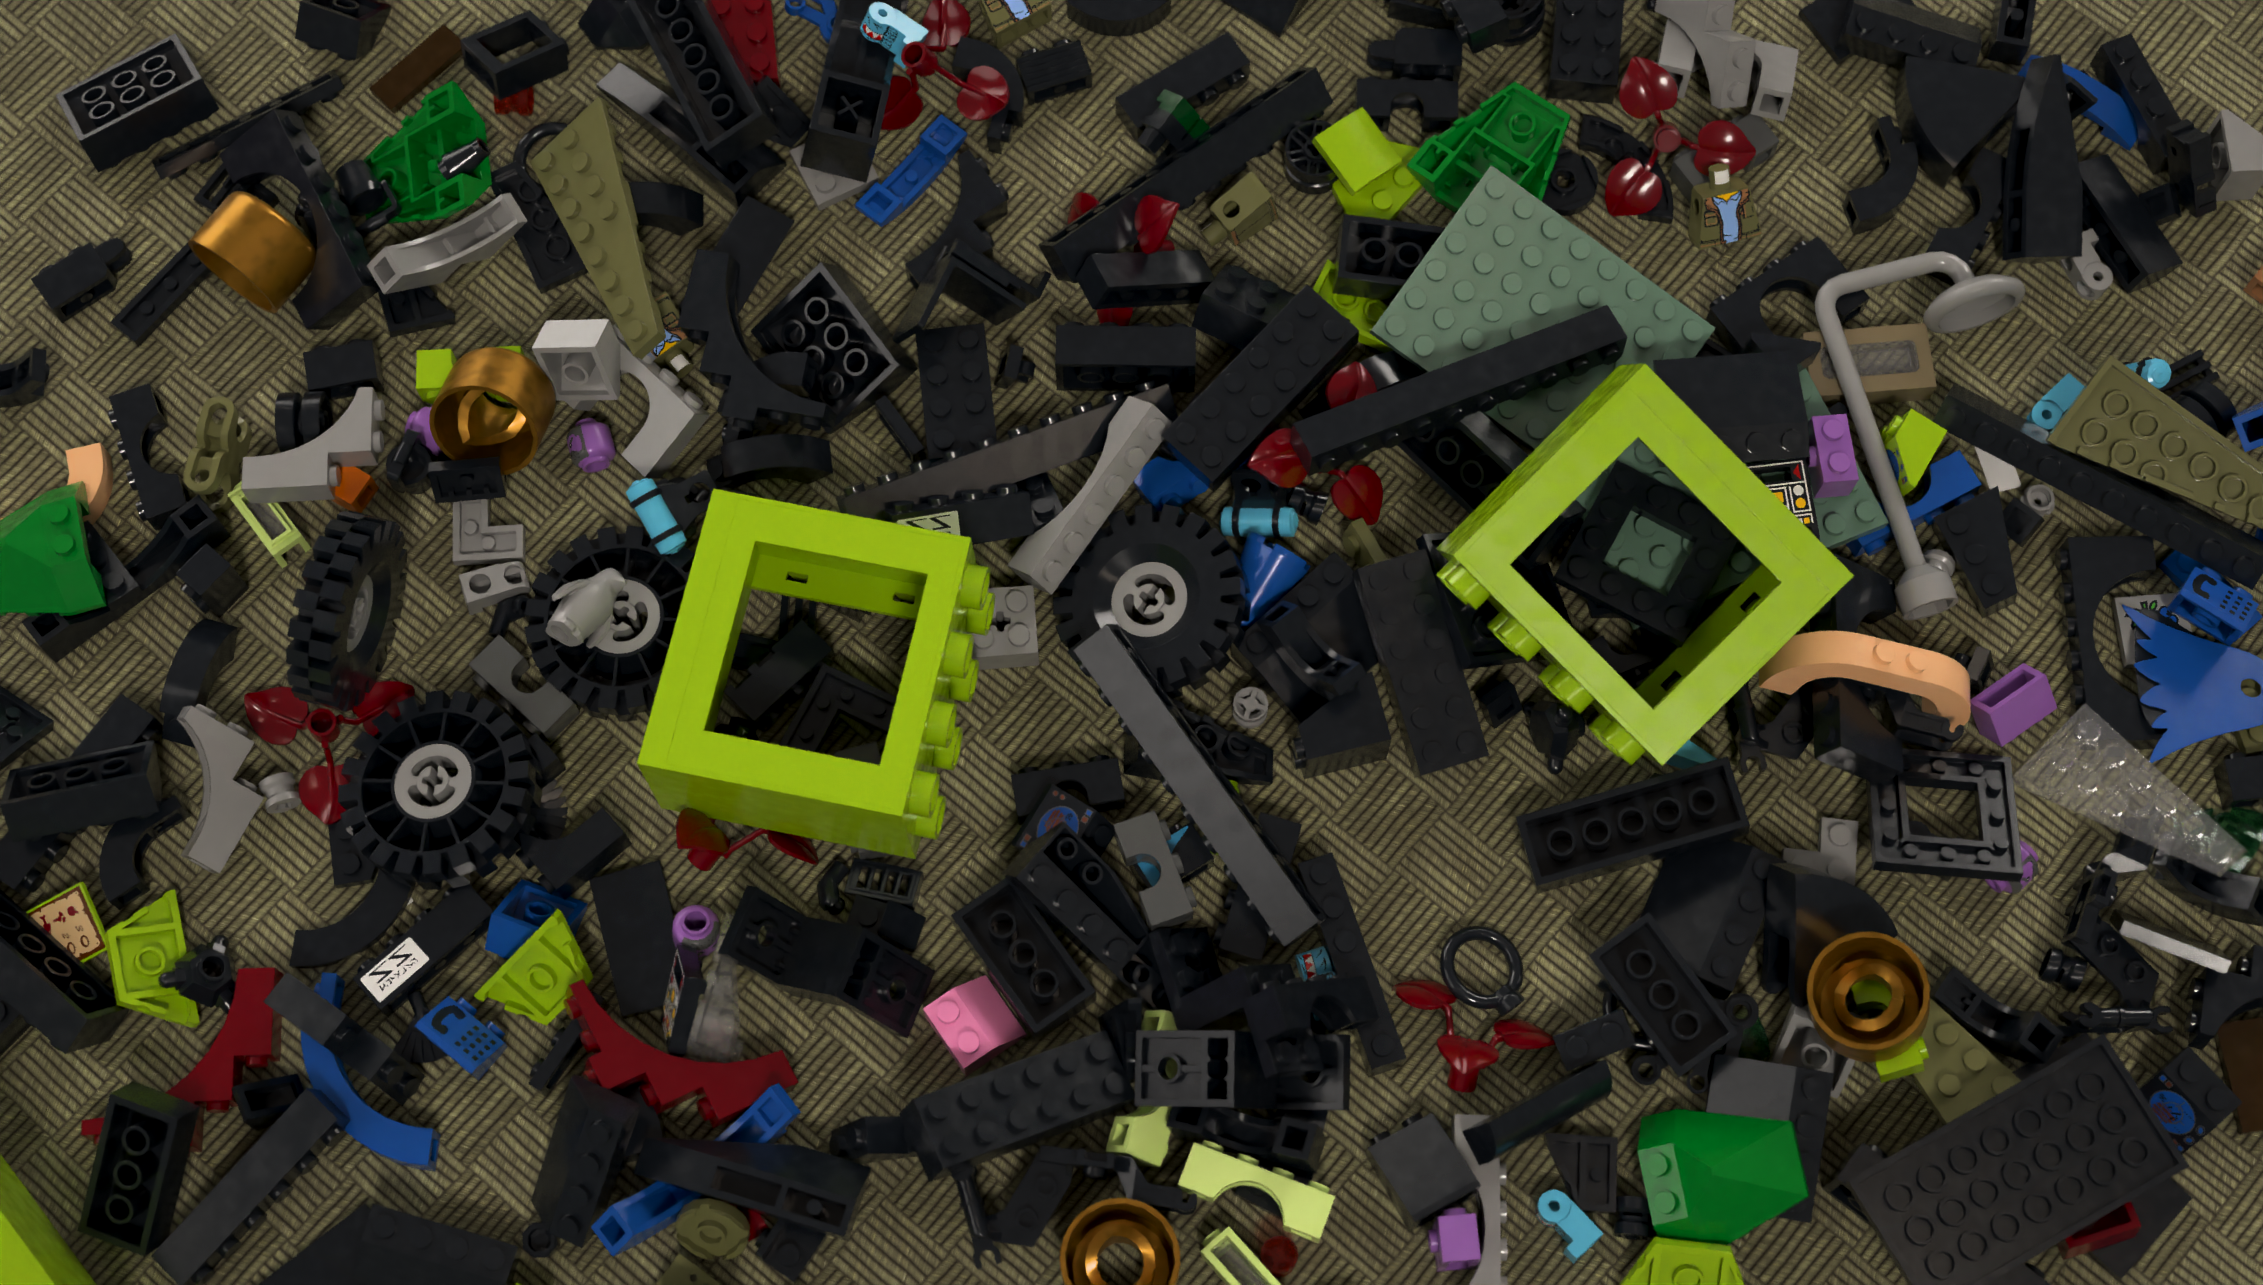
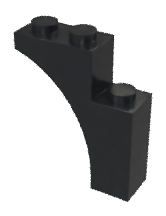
M969 149L957 156L961 176V193L951 222L941 236L927 250L905 264L907 279L916 291L925 273L932 269L931 265L936 255L942 251L945 245L952 247L956 238H959L994 261L992 247L995 244L985 229L1008 215L1007 200H1009V196L1000 182L995 184L989 177L990 171L981 157L975 158Z
M2254 944L2245 956L2241 955L2237 961L2235 973L2227 971V973L2224 972L2223 974L2206 967L2197 978L2193 977L2188 990V998L2193 999L2192 1010L2188 1012L2184 1026L2185 1032H2189V1047L2203 1050L2225 1022L2244 1012L2263 1008V946Z
M288 972L263 1001L402 1106L409 1097L417 1092L420 1083L426 1077L392 1048L362 1028L348 1015Z
M865 1116L831 1131L832 1136L829 1142L831 1155L858 1164L918 1157L899 1116Z

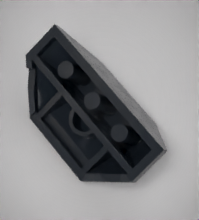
M592 0L578 22L579 28L596 50H606V48L642 50L650 45L627 0Z

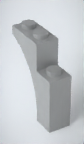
M1656 0L1655 12L1676 22L1687 33L1697 48L1709 82L1711 105L1719 109L1745 107L1747 105L1756 39L1731 30L1735 0Z
M511 193L501 194L481 209L444 229L412 241L385 246L368 263L367 267L383 294L443 283L461 264L490 259L527 222V219Z
M360 387L341 418L312 441L282 453L243 457L241 490L250 504L335 499V487L341 484L339 467L378 465L379 452L384 451V436L382 431H379L380 421L385 419L383 399H378L373 387Z
M197 704L196 707L185 706L177 720L188 733L198 753L203 775V798L196 827L180 856L211 873L220 874L264 797L255 793L258 787L240 777H238L237 781L233 780L255 742L246 737L248 731L239 725L229 722L226 726L214 719L217 713L201 704Z

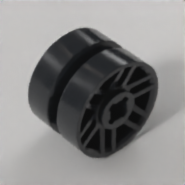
M1321 120L1306 121L1297 125L1287 137L1283 165L1284 174L1288 182L1302 193L1318 195L1332 190V185L1339 179L1311 142L1314 137L1332 126L1331 123Z
M2197 380L2183 390L2180 395L2172 399L2225 438L2236 431L2232 417L2237 414L2234 405L2218 387L2210 382Z
M307 391L303 397L299 392H283L278 394L275 403V432L281 453L312 441L333 426L332 407L326 391Z

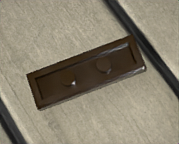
M443 24L369 88L371 93L393 114L397 113L462 56L461 39Z

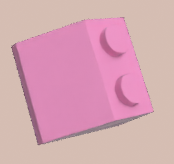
M986 975L952 988L923 1008L925 1018L966 1077L1027 1036Z

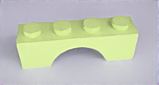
M1146 1010L1141 1030H1177L1172 1012L1167 1010ZM1173 1058L1167 1062L1165 1067L1166 1074L1170 1079L1175 1077L1178 1070L1177 1063ZM1140 1106L1130 1114L1115 1116L1105 1152L1113 1153L1116 1156L1131 1157L1139 1166L1161 1167L1168 1151V1140L1171 1131L1166 1125L1172 1107Z
M1203 1140L1202 1145L1193 1143L1178 1183V1188L1188 1194L1195 1193L1198 1198L1213 1203L1222 1193L1234 1187L1251 1186L1259 1188L1269 1194L1277 1203L1282 1215L1284 1231L1319 1243L1335 1196L1328 1194L1329 1187L1314 1181H1309L1307 1185L1293 1180L1294 1174L1281 1168L1274 1167L1272 1172L1258 1167V1160L1244 1154H1238L1237 1158L1231 1157L1223 1153L1224 1148L1210 1141Z

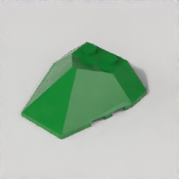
M450 81L427 94L421 100L423 106L413 117L407 115L401 121L403 127L393 137L386 136L363 160L379 182L383 179L389 182L401 204V213L387 224L448 218L471 206L492 185L489 156L482 161L470 176L460 173L446 180L438 168V162L442 160L443 154L464 146L476 138L482 139L487 145L485 123L456 82ZM389 197L385 204L377 211L366 215V220L392 206Z
M1513 82L1480 104L1478 110L1466 118H1459L1453 122L1451 128L1439 136L1435 134L1426 140L1406 167L1438 203L1454 213H1457L1491 165L1542 201L1571 117L1568 113L1519 83Z
M83 481L47 491L0 520V616H6L7 613H26L28 616H39V613H58L60 616H73L106 606L101 574L91 564L83 516L89 515L90 510Z
M1674 1109L1641 1117L1637 1152L1652 1224L1660 1238L1728 1245L1736 1239L1749 1234V1231L1764 1222L1774 1219L1810 1197L1792 1121Z

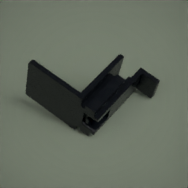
M956 238L952 247L945 245L942 251L936 255L931 265L932 269L925 273L892 341L899 344L922 330L942 291L997 326L1023 311L1026 306L1040 299L1051 274L1045 270L1033 277L1030 284H1028L967 243Z

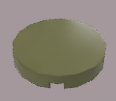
M708 1198L693 1200L682 1207L675 1221L679 1243L690 1253L703 1259L713 1260L714 1256H723L722 1260L732 1259L742 1254L750 1238V1224L745 1215L736 1207L720 1200Z

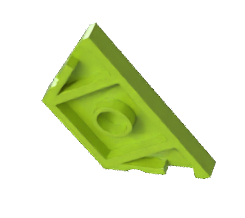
M1388 141L1402 159V163L1378 180L1368 184L1353 196L1338 179L1332 185V193L1337 203L1342 206L1344 214L1394 220L1423 188L1406 167L1420 148Z
M169 890L147 907L144 906L127 920L121 921L107 930L104 935L116 1004L194 1028L200 1023L196 1002L179 995V990H175V987L163 988L158 982L159 976L162 973L173 971L172 968L175 967V962L187 954L176 891Z
M557 909L479 988L474 997L483 1002L487 997L505 1004L504 1010L517 1015H526L531 1020L547 1026L565 1008L563 1000L566 999L565 994L569 985L582 979L588 985L594 978L563 913Z
M1654 1237L1620 1285H1745L1730 1245Z

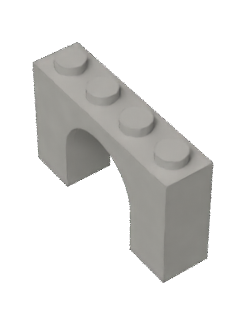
M1667 19L1659 48L1657 64L1662 66L1673 77L1678 90V98L1684 99L1691 74L1705 67L1691 38L1676 22ZM1756 40L1750 85L1753 89L1750 114L1784 122L1793 93L1799 49Z
M615 323L612 327L620 344V376L631 373L639 378L647 390L650 402L649 414L644 426L621 455L645 478H661L705 423L710 414L702 408L703 401L690 391L685 392L678 385L679 379L676 375L665 368L661 369L654 362L656 358L651 352L643 359L633 356ZM573 400L565 402L575 410L590 411L598 400Z

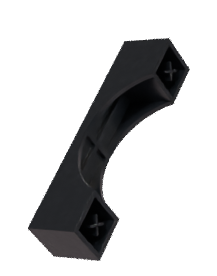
M909 0L839 1L800 166L867 182L889 96L895 63L893 60L896 55L880 43L872 42L864 37L860 26L872 3H886L906 15Z

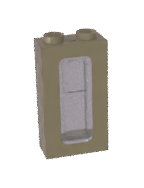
M1925 323L1843 329L1869 404L1930 399L1937 384ZM1821 331L1803 332L1800 339L1821 342L1819 353L1813 363L1806 367L1825 405L1827 408H1830L1836 403L1841 402L1847 406Z

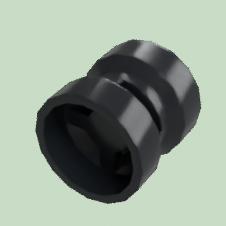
M1301 483L1294 487L1287 507L1294 508L1296 513L1305 517L1308 523L1317 526L1329 493L1321 490L1314 492L1308 489L1306 484Z
M2051 946L2041 964L2038 979L2049 984L2056 982L2061 984L2064 990L2075 993L2083 980L2088 962L2077 955L2069 957L2064 954L2062 949Z
M1636 1196L1616 1197V1210L1619 1215L1618 1221L1614 1223L1613 1235L1631 1240H1650L1652 1227L1648 1224L1649 1215L1651 1214L1647 1198Z

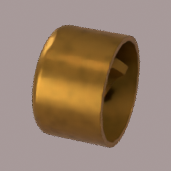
M235 191L228 195L188 242L193 253L219 279L249 302L273 314L277 313L311 273L316 259V249L295 225L261 199L243 191Z
M485 347L472 350L464 354L453 365L432 405L429 415L432 436L439 448L451 460L500 456L504 475L515 473L532 461L552 420L556 406L554 388L547 375L535 362L516 351L499 347ZM486 391L501 396L517 408L506 409L496 406L483 393Z
M1857 932L1843 936L1824 948L1814 961L1808 976L1807 998L1814 1027L1822 1040L1830 1048L1847 1058L1861 1062H1880L1892 1059L1912 1047L1926 1027L1930 1011V988L1926 970L1918 956L1906 944L1894 937L1877 932ZM1874 980L1883 984L1890 991L1891 1001L1881 1016L1874 1019H1861L1854 1017L1848 1012L1846 996L1850 988L1858 982Z
M1112 1198L1097 1202L1083 1210L1072 1221L1064 1235L1060 1250V1267L1064 1285H1108L1102 1279L1097 1263L1104 1249L1116 1243H1125L1133 1246L1139 1251L1143 1259L1142 1275L1134 1285H1177L1180 1249L1175 1232L1161 1213L1141 1201L1129 1198Z

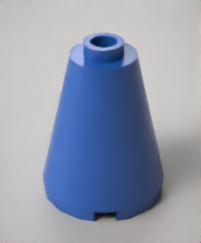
M1249 532L1246 537L1240 557L1243 565L1241 569L1247 575L1250 593L1245 595L1251 604L1249 621L1241 622L1240 627L1244 632L1291 591L1311 568L1305 560L1277 543L1272 544L1268 542L1266 544L1264 542L1266 537L1254 532Z

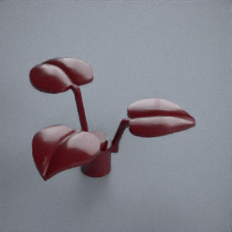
M932 0L921 26L929 30L924 43L918 41L910 42L904 47L901 54L903 64L908 67L906 74L910 76L911 81L903 76H893L891 78V87L881 130L892 131L906 128L919 117L923 109V101L915 94L920 88L916 75L927 77L938 72L962 87L963 89L957 97V107L965 118L972 121H983L994 116L1004 109L1009 102L1010 90L1008 83L1003 75L989 66L973 68L968 75L966 83L938 65L937 56L933 52L943 53L946 50V46H958L960 37H966L969 33L971 18L966 8L957 0Z
M1634 56L1630 60L1628 69L1620 84L1619 99L1625 112L1634 118L1645 119L1654 113L1658 122L1652 134L1655 147L1645 167L1635 158H1626L1617 163L1611 170L1605 188V201L1608 212L1612 216L1640 215L1650 211L1658 204L1662 196V183L1658 175L1649 171L1652 169L1661 151L1672 152L1677 149L1679 144L1697 150L1694 156V166L1700 173L1708 177V168L1711 165L1727 164L1729 165L1731 175L1743 169L1756 154L1755 147L1750 143L1743 131L1732 122L1726 120H1714L1704 125L1698 133V144L1687 140L1685 137H1681L1678 127L1672 122H1664L1660 110H1668L1677 102L1678 90L1673 77L1656 62Z
M1079 192L1075 194L1072 200L1073 204L1069 210L1067 225L1099 204L1098 200L1089 193ZM1146 195L1141 199L1134 218L1135 229L1139 233L1137 236L1139 242L1134 244L1133 253L1144 252L1145 254H1154L1158 251H1175L1173 242L1165 238L1180 206L1179 203L1157 195ZM1133 307L1097 309L1100 324L1113 322L1119 326H1128L1133 312Z
M1355 361L1332 374L1326 385L1325 397L1328 406L1332 409L1375 393L1377 388L1368 370L1361 363ZM1282 428L1269 434L1256 447L1247 463L1248 468L1261 474L1272 484L1282 488L1296 487L1301 484L1307 475L1305 468L1290 444L1292 432L1290 428ZM1363 465L1352 466L1346 474L1340 469L1326 472L1340 478L1331 487V497L1336 508L1352 521L1363 517L1367 525H1374L1379 519L1383 500V488L1378 475L1372 469Z
M397 681L376 682L370 693L365 692L364 701L358 707L353 706L352 711L358 717L356 719L343 717L341 714L335 717L332 711L325 708L316 709L309 714L308 703L296 698L291 692L292 688L274 687L260 692L246 693L244 704L251 726L264 741L273 745H287L295 739L298 729L306 730L308 728L313 738L317 742L322 743L327 767L317 765L308 769L300 779L298 791L306 809L325 825H331L341 820L340 813L347 811L338 802L339 785L349 784V781L341 774L344 764L334 767V760L330 749V743L335 741L340 735V725L357 726L363 723L366 733L374 737L379 730L372 721L385 710L393 718L401 715L397 703L415 695V689L412 685Z
M684 808L678 815L676 822L678 849H690L687 852L688 860L702 871H710L721 856L728 859L732 852L762 834H767L769 842L783 853L815 866L819 864L816 850L810 838L758 828L730 846L727 836L714 825L716 819L708 818L702 812L692 808Z
M1409 980L1392 986L1391 991H1395L1396 995L1410 1006L1425 1010L1441 1008L1444 1011L1447 1035L1438 1037L1436 1044L1442 1056L1450 1064L1447 1085L1453 1090L1465 1093L1476 1090L1480 1069H1485L1486 1066L1498 1061L1499 1052L1495 1049V1046L1500 1042L1504 1041L1509 1047L1517 1049H1537L1556 1044L1553 1037L1545 1030L1530 1022L1519 1019H1504L1495 1022L1493 1030L1497 1034L1492 1037L1489 1044L1484 1041L1466 1039L1462 1036L1454 1035L1452 1008L1449 1004L1455 1003L1457 998L1449 991L1447 986L1430 980Z

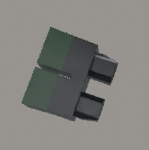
M1166 89L1156 99L1160 105L1155 112L1140 120L1146 129L1137 140L1141 148L1152 155H1155L1162 146L1164 147V151L1155 160L1156 164L1210 128L1183 96Z

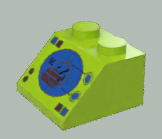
M1912 408L1902 417L1896 415L1888 427L1884 425L1879 431L1902 497L1916 487L1947 432L1946 429Z

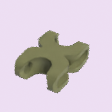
M223 396L212 397L204 403L196 428L197 447L192 448L189 452L183 474L184 483L189 490L199 494L213 513H222L231 508L233 502L227 494L233 491L235 485L239 483V463L243 462V457H247L252 438V430L249 424L243 418L238 417L239 413L236 406L230 399ZM219 408L227 409L226 416L220 419L218 424L214 423L212 419L214 412ZM237 428H240L241 434L237 437ZM200 473V483L195 482V476ZM219 486L222 487L224 490L223 497L219 501L211 502L209 500L210 494L214 493Z

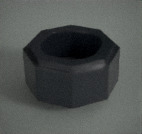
M543 1222L532 1223L522 1233L523 1249L533 1258L551 1257L560 1247V1238L548 1233Z

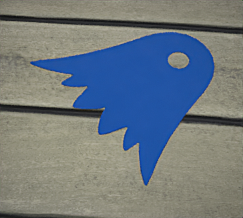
M2122 605L2133 622L2151 638V640L2137 639V643L2157 657L2134 664V667L2140 673L2159 683V685L2154 686L2143 694L2140 702L2151 707L2166 710L2152 724V728L2167 729V731L2154 748L2150 757V764L2193 743L2218 735L2263 725V660L2241 649L2212 642L2177 630L2149 618L2128 606ZM2245 679L2255 680L2261 687V694L2258 697L2245 695L2241 690V682Z

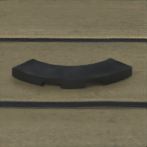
M1583 114L1578 149L1595 153L1614 165L1626 158H1635L1641 162L1643 167L1646 166L1652 151L1643 141L1639 142L1632 135L1625 132L1624 128L1618 124L1597 116ZM1656 159L1649 172L1655 173L1660 178L1662 196L1653 209L1638 215V219L1672 224L1674 205L1671 186L1659 165V160Z
M379 869L377 879L369 895L350 915L323 928L295 931L289 966L292 968L308 969L334 965L373 946L385 936V932L392 926L398 916H401L412 896L416 881L413 887L397 882L389 874L385 875Z

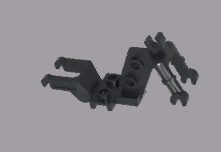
M1751 678L1726 702L1729 715L1727 720L1731 724L1735 747L1740 755L1738 768L1741 775L1748 773L1746 765L1748 759L1757 761L1759 773L1766 770V758L1761 752L1792 760L1799 758L1814 738L1812 681L1805 683L1794 692L1776 718L1766 724H1757L1754 713L1756 708L1755 704L1752 703L1748 685ZM1858 681L1868 707L1873 709L1876 705L1879 706L1884 728L1895 737L1901 739L1902 742L1932 749L1933 751L1947 752L1953 746V743L1958 741L1963 735L1964 726L1962 724L1958 725L1954 732H1951L1949 730L1950 721L1948 718L1919 711L1909 693Z
M2151 806L2145 810V813L2152 819L2145 818L2140 821L2137 818L2131 817L2125 820V825L2130 827L2132 831L2127 829L2120 831L2117 834L2112 852L2104 856L2101 861L2086 865L2083 868V878L2075 882L2073 889L2078 891L2074 905L2065 910L2064 915L2068 916L2069 920L2061 944L2073 950L2075 949L2118 992L2120 1006L2099 1008L2092 1002H2085L2079 1006V1009L2087 1015H2076L2070 1011L2059 1013L2058 1019L2066 1024V1026H2057V1028L2065 1033L2063 1038H2069L2077 1033L2085 1032L2103 1035L2104 1033L2150 1031L2154 1035H2165L2173 1031L2172 1026H2161L2157 1021V1015L2171 1013L2170 1007L2157 1006L2152 1009L2149 1008L2159 973L2109 923L2102 921L2099 916L2100 910L2110 906L2115 900L2118 892V887L2115 886L2116 882L2124 881L2147 870L2160 829L2165 822V815L2158 807Z
M1041 1145L1039 1152L1006 1208L996 1214L986 1216L984 1210L985 1201L980 1196L976 1181L978 1175L977 1166L950 1175L956 1181L961 1199L959 1205L964 1211L975 1249L973 1260L978 1270L983 1269L980 1257L985 1251L993 1252L996 1264L1002 1263L1000 1250L994 1246L993 1242L1034 1247L1069 1188L1074 1168L1083 1170L1085 1178L1106 1180L1107 1174H1117L1126 1198L1141 1201L1156 1210L1175 1212L1185 1216L1190 1215L1196 1210L1197 1195L1195 1193L1191 1194L1189 1202L1184 1203L1181 1189L1148 1183L1131 1157L1116 1156L1113 1153L1088 1152L1085 1149L1074 1150Z

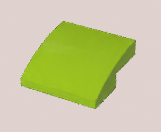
M1363 107L1339 120L1311 141L1351 196L1402 163L1400 156Z

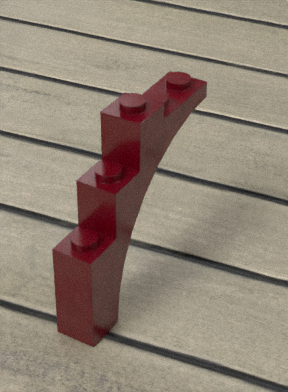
M275 967L238 969L234 998L225 1024L213 1045L194 1069L166 1092V1094L200 1106L188 1158H190V1152H202L204 1109L206 1108V1112L227 1113L229 1112V1107H238L232 1088L243 1084V1063H246L245 1066L250 1068L268 1067V1062L280 1061L282 1016L263 1002L284 976ZM104 1117L82 1120L81 1135L93 1141L94 1146H98Z
M583 979L569 985L565 994L566 999L563 1000L565 1009L572 1020L577 1018L583 1030L580 1032L582 1044L588 1053L592 1051L594 1053L593 1056L588 1057L584 1068L586 1071L582 1072L583 1078L614 1093L641 1081L642 1085L639 1087L641 1096L648 1107L653 1105L657 1114L697 1096L699 1100L696 1101V1105L704 1121L709 1120L714 1129L743 1115L770 1086L779 1083L788 1094L798 1084V1080L783 1050L756 1059L730 1063L697 1062L669 1055L641 1042L620 1027L597 1003Z

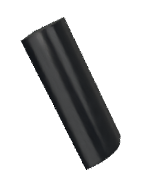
M2105 154L2079 162L2083 185L2082 228L2084 231L2091 228L2094 229L2099 238L2095 244L2096 249L2127 294L2157 282L2178 268L2183 261L2109 155Z
M746 196L713 250L730 253L741 265L737 285L738 315L795 220L749 196ZM683 299V301L681 302V304L679 305V313H680V314H681V310H682V306H683L684 299Z
M1604 1059L1578 1068L1462 1131L1478 1164L1482 1165L1495 1160L1607 1098L1612 1090V1077L1609 1066Z

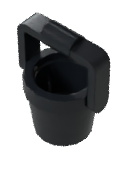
M352 160L338 168L335 178L343 197V203L349 210V217L356 231L362 237L386 225L391 219L401 213V204L386 179L379 182L365 161ZM389 197L392 206L365 220L358 227L356 226L351 215L364 216L375 212L385 204Z
M407 429L400 445L392 449L387 456V480L397 492L405 493L407 491L410 494L418 495L425 493L431 488L428 466L429 462L433 461L425 449L426 441L420 432Z

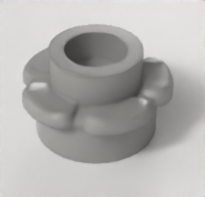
M2039 484L2027 487L2024 490V495L2020 498L2022 503L2041 517L2045 514H2051L2055 508L2054 493L2045 485ZM2038 499L2041 503L2038 505L2034 500Z

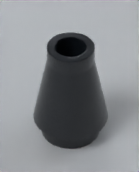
M476 138L464 146L443 154L442 160L438 162V168L446 180L460 173L470 176L491 153L485 142L480 138Z

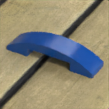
M2031 54L2018 73V76L2026 78L2031 60L2041 58L2042 56ZM2062 63L2063 72L2077 80L2098 99L2097 103L2083 112L2082 115L2104 127L2100 133L2101 135L2130 151L2138 139V131L2135 118L2127 102L2104 84Z
M941 114L920 136V144L881 185L876 182L855 204V208L880 227L894 220L911 206L941 174L965 141L967 132Z

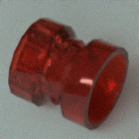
M533 86L500 101L494 96L496 115H509L511 112H516L519 116H532L534 109Z
M1273 1236L1262 1246L1259 1260L1275 1278L1286 1277L1292 1273L1298 1260L1297 1246L1288 1237Z

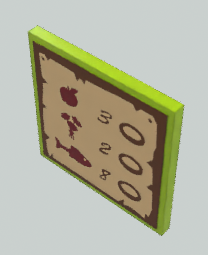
M84 882L70 887L26 912L82 963L107 951L104 936L106 932Z

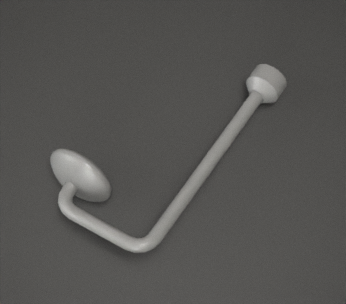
M1944 251L1927 252L1837 275L1827 280L1818 290L1814 303L1821 333L1906 570L1894 590L1904 620H1918L1939 614L1956 605L1959 599L1949 572L1926 564L1839 320L1835 304L1840 296L1932 272L1946 273L1952 278L1955 285L1944 290L1932 301L1924 313L1923 323H1925L1930 331L1947 334L1966 331L1996 320L2013 310L2023 300L2026 288L2021 280L1999 274H1986L1975 277L1965 261L1957 255Z

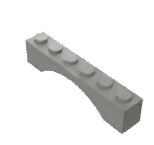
M1128 396L1109 423L1103 452L1084 487L1053 520L1026 538L1007 566L1028 585H1033V587L1052 595L1162 442L1161 435L1172 422L1154 404Z
M1454 1114L1451 1120V1141L1481 1185L1475 1194L1480 1212L1482 1231L1481 1260L1476 1265L1474 1275L1468 1285H1508L1507 1276H1501V1261H1507V1238H1501L1500 1223H1506L1507 1202L1506 1200H1500V1186H1506L1507 1180L1506 1163H1500V1157L1489 1163L1479 1165L1462 1132L1491 1115Z

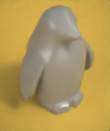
M610 567L590 578L578 579L561 586L552 595L553 601L560 598L562 600L548 621L546 633L570 647L580 645L589 636L586 644L587 647L590 649L596 646L608 633L617 595L627 584L622 574Z

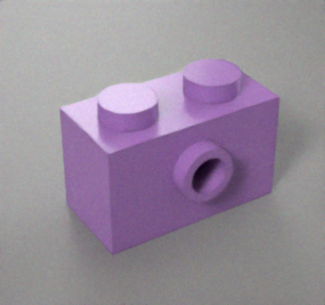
M1847 414L1812 416L1808 422L1810 457H1807L1806 461L1814 498L1849 496L1858 482L1859 476Z
M2025 663L2019 665L1970 700L1971 712L1979 734L2001 747L2013 741L2018 735L2057 709L2047 676Z
M1465 1208L1443 1210V1215L1437 1217L1432 1225V1230H1428L1430 1253L1434 1252L1437 1272L1474 1269L1481 1260L1476 1213L1466 1214Z

